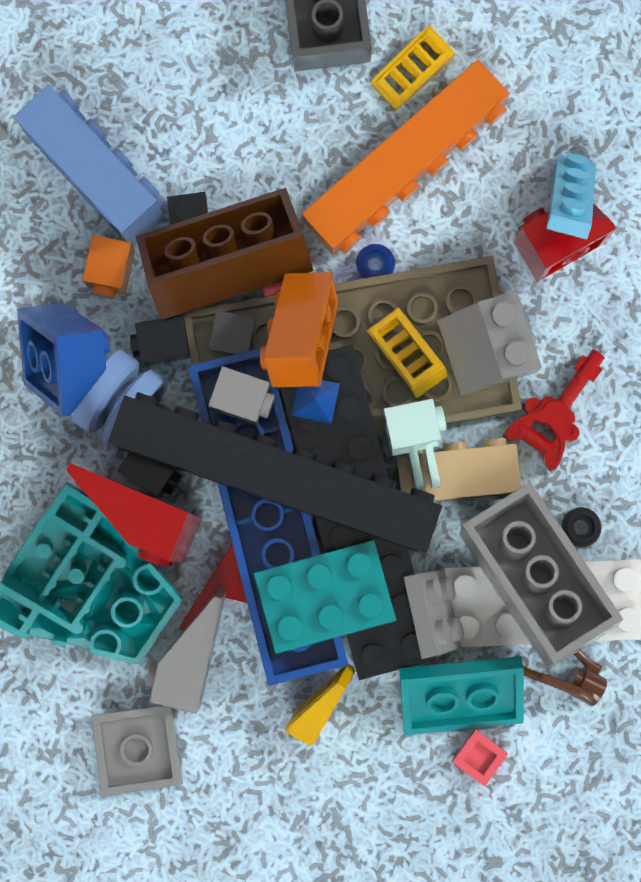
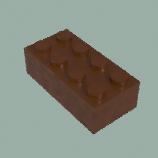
M286 188L135 236L147 284L161 320L182 315L188 311L219 303L225 299L283 281L284 274L309 273L314 271L303 232Z

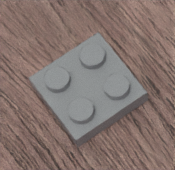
M445 570L404 577L421 658L434 657L461 649L460 641L464 637L463 627L460 619L454 615L452 601L455 598L454 586L451 579L446 577Z
M156 705L91 716L102 796L183 784L173 708Z

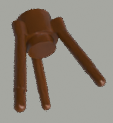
M582 650L573 655L584 667H574L568 674L566 681L523 666L524 676L564 691L591 707L600 701L607 687V679L599 675L602 665L591 660Z

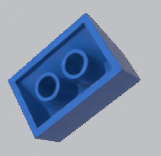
M63 302L17 309L24 385L62 417L70 416L106 370L105 356L109 355L110 352L108 336L102 328Z

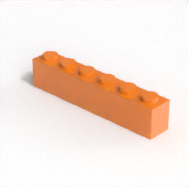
M479 59L476 60L301 214L302 222L332 255H335L339 250L344 254L347 253L361 240L358 233L369 224L373 228L377 227L391 213L388 209L391 204L398 198L405 202L420 188L417 182L423 176L429 173L433 177L439 173L449 162L446 156L456 147L460 151L466 149L478 137L475 131L485 122L490 126L497 122L507 111L504 105L507 103L510 93Z

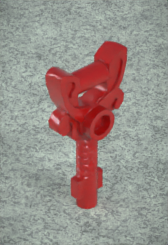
M594 349L590 351L587 357L582 355L573 368L576 373L558 398L545 397L541 401L535 397L529 398L524 403V411L527 415L520 417L503 433L502 438H506L509 441H524L541 453L546 468L550 472L554 471L562 459L565 441H575L580 435L579 428L572 424L576 418L570 407L588 381L594 382L602 371L600 365L605 357ZM532 423H539L549 427L555 437L554 441L551 442L531 428Z

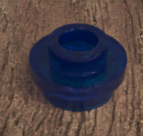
M370 244L364 247L357 256V272L362 279L392 274L395 269L394 255L384 245ZM372 258H378L383 262V266L379 270H372L369 268L368 262Z

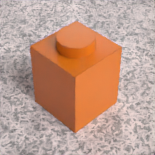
M92 235L82 280L87 287L92 288L91 294L109 299H114L116 293L126 295L135 254V248L131 242Z

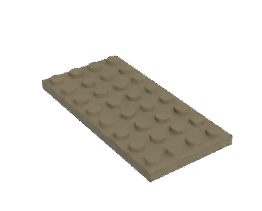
M493 255L335 284L339 303L328 351L353 344L378 437L386 436L381 414L383 409L433 399L435 407L442 406L446 425L522 410L517 379L460 396L436 322L477 302L500 295ZM275 295L203 307L184 313L183 317L192 365L230 356L209 351L216 310L255 317L256 321L250 350L267 346V324L269 318L274 317ZM398 307L443 363L448 373L445 379L418 398L409 390L366 331ZM399 325L383 337L384 341L388 342L403 331V327ZM409 338L394 349V354L396 355L413 342L412 339ZM419 351L403 363L404 367L409 366L423 354ZM429 364L423 370L414 375L413 378L419 376L421 373H423L425 370L431 367V365ZM278 387L289 434L294 448L296 447V445L294 442L280 387Z

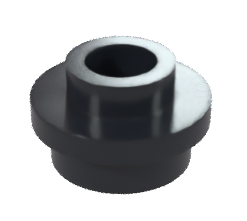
M579 507L570 510L563 517L561 527L574 546L586 547L592 545L601 534V521L594 511ZM577 520H584L588 525V530L584 535H579L574 531V524Z

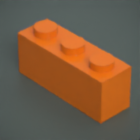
M332 272L284 274L281 290H276L274 317L269 318L267 324V346H262L260 351L261 368L263 371L268 372L272 387H318L321 385L339 303Z

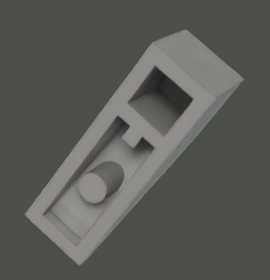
M219 587L164 652L158 665L151 664L146 681V688L152 689L150 703L197 714L206 686L227 592L226 588Z

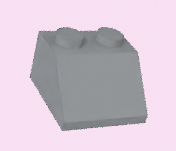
M517 290L477 302L436 321L460 396L537 373L542 367Z

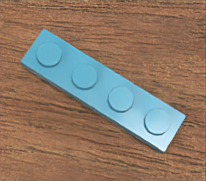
M558 154L553 172L546 228L583 239L588 238L592 226L596 164L591 163L585 156L579 154H568L567 156Z

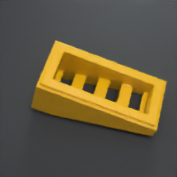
M428 25L370 81V84L397 111L453 61L455 53L438 33ZM426 44L437 54L438 58L435 61L422 48ZM413 55L427 67L424 72L410 59ZM401 66L415 79L412 84L398 70ZM391 76L404 90L400 95L386 81L388 77Z
M399 307L366 330L416 398L447 377L448 373L443 363ZM399 325L403 327V331L388 342L384 341L383 337ZM411 338L413 342L395 355L393 350ZM419 351L423 354L409 366L404 367L403 363ZM429 364L431 365V367H429L427 370H425V371H424L423 373H421L419 376H417L416 378H413L414 375H416L418 372H420L421 370H423V369H424L425 367H427Z
M348 664V666L341 668L295 710L285 731L309 746L314 745L355 673V667Z

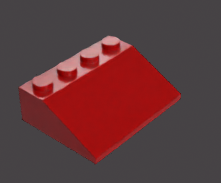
M69 463L66 471L126 542L139 548L136 554L137 557L162 566L172 567L174 562L184 563L201 524V518Z

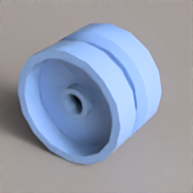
M121 349L106 361L105 372L74 410L71 420L89 433L102 428L101 441L118 453L123 452V450L114 448L107 442L124 395L135 398L136 393L139 392L159 399L161 402L169 383L151 369L137 377L139 362Z

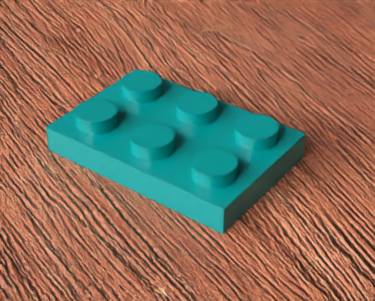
M374 540L254 573L275 654L396 621Z
M521 656L399 668L404 735L524 723V667Z

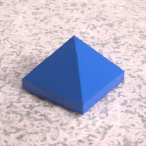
M322 380L321 385L318 387H297L291 416L332 424L340 383Z

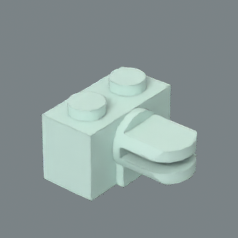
M433 399L383 409L381 414L391 456L408 454L414 487L424 491V482L417 453L418 450H423L431 488H440V479L433 447L440 446V431L447 430L442 406L435 407Z

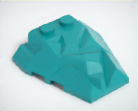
M66 481L53 501L51 500L2 576L0 581V628L16 637L28 639L29 635L53 640V645L64 648L66 644L90 649V654L140 665L182 603L183 597L155 564L136 556L139 548L126 542L85 492Z

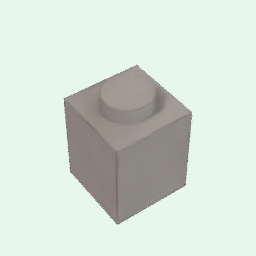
M222 366L208 406L212 411L257 425L260 416L268 418L275 395L268 393L270 382Z

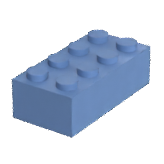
M47 85L13 116L34 145L122 240L131 242L134 246L137 243L135 236L149 232L165 218L160 207L164 204L158 196L160 193L145 176L140 180L136 178L138 174L132 168L133 164L119 148L116 147L113 151L110 150L112 146L105 139L106 135L92 119L84 122L86 118L78 110L79 106L65 90L58 94L50 85Z

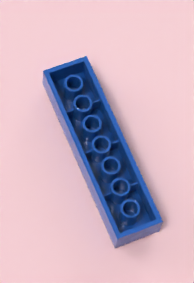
M261 348L188 366L203 423L213 426L215 420L227 422L239 428L238 435L253 439L255 433L277 440L276 448L292 453L293 445L278 387L271 386L268 372L263 371L261 368ZM222 366L270 382L268 393L275 395L268 418L260 416L258 424L254 425L210 410L208 405ZM218 484L268 686L348 666L341 636L275 654L254 577L256 572L320 555L311 516Z

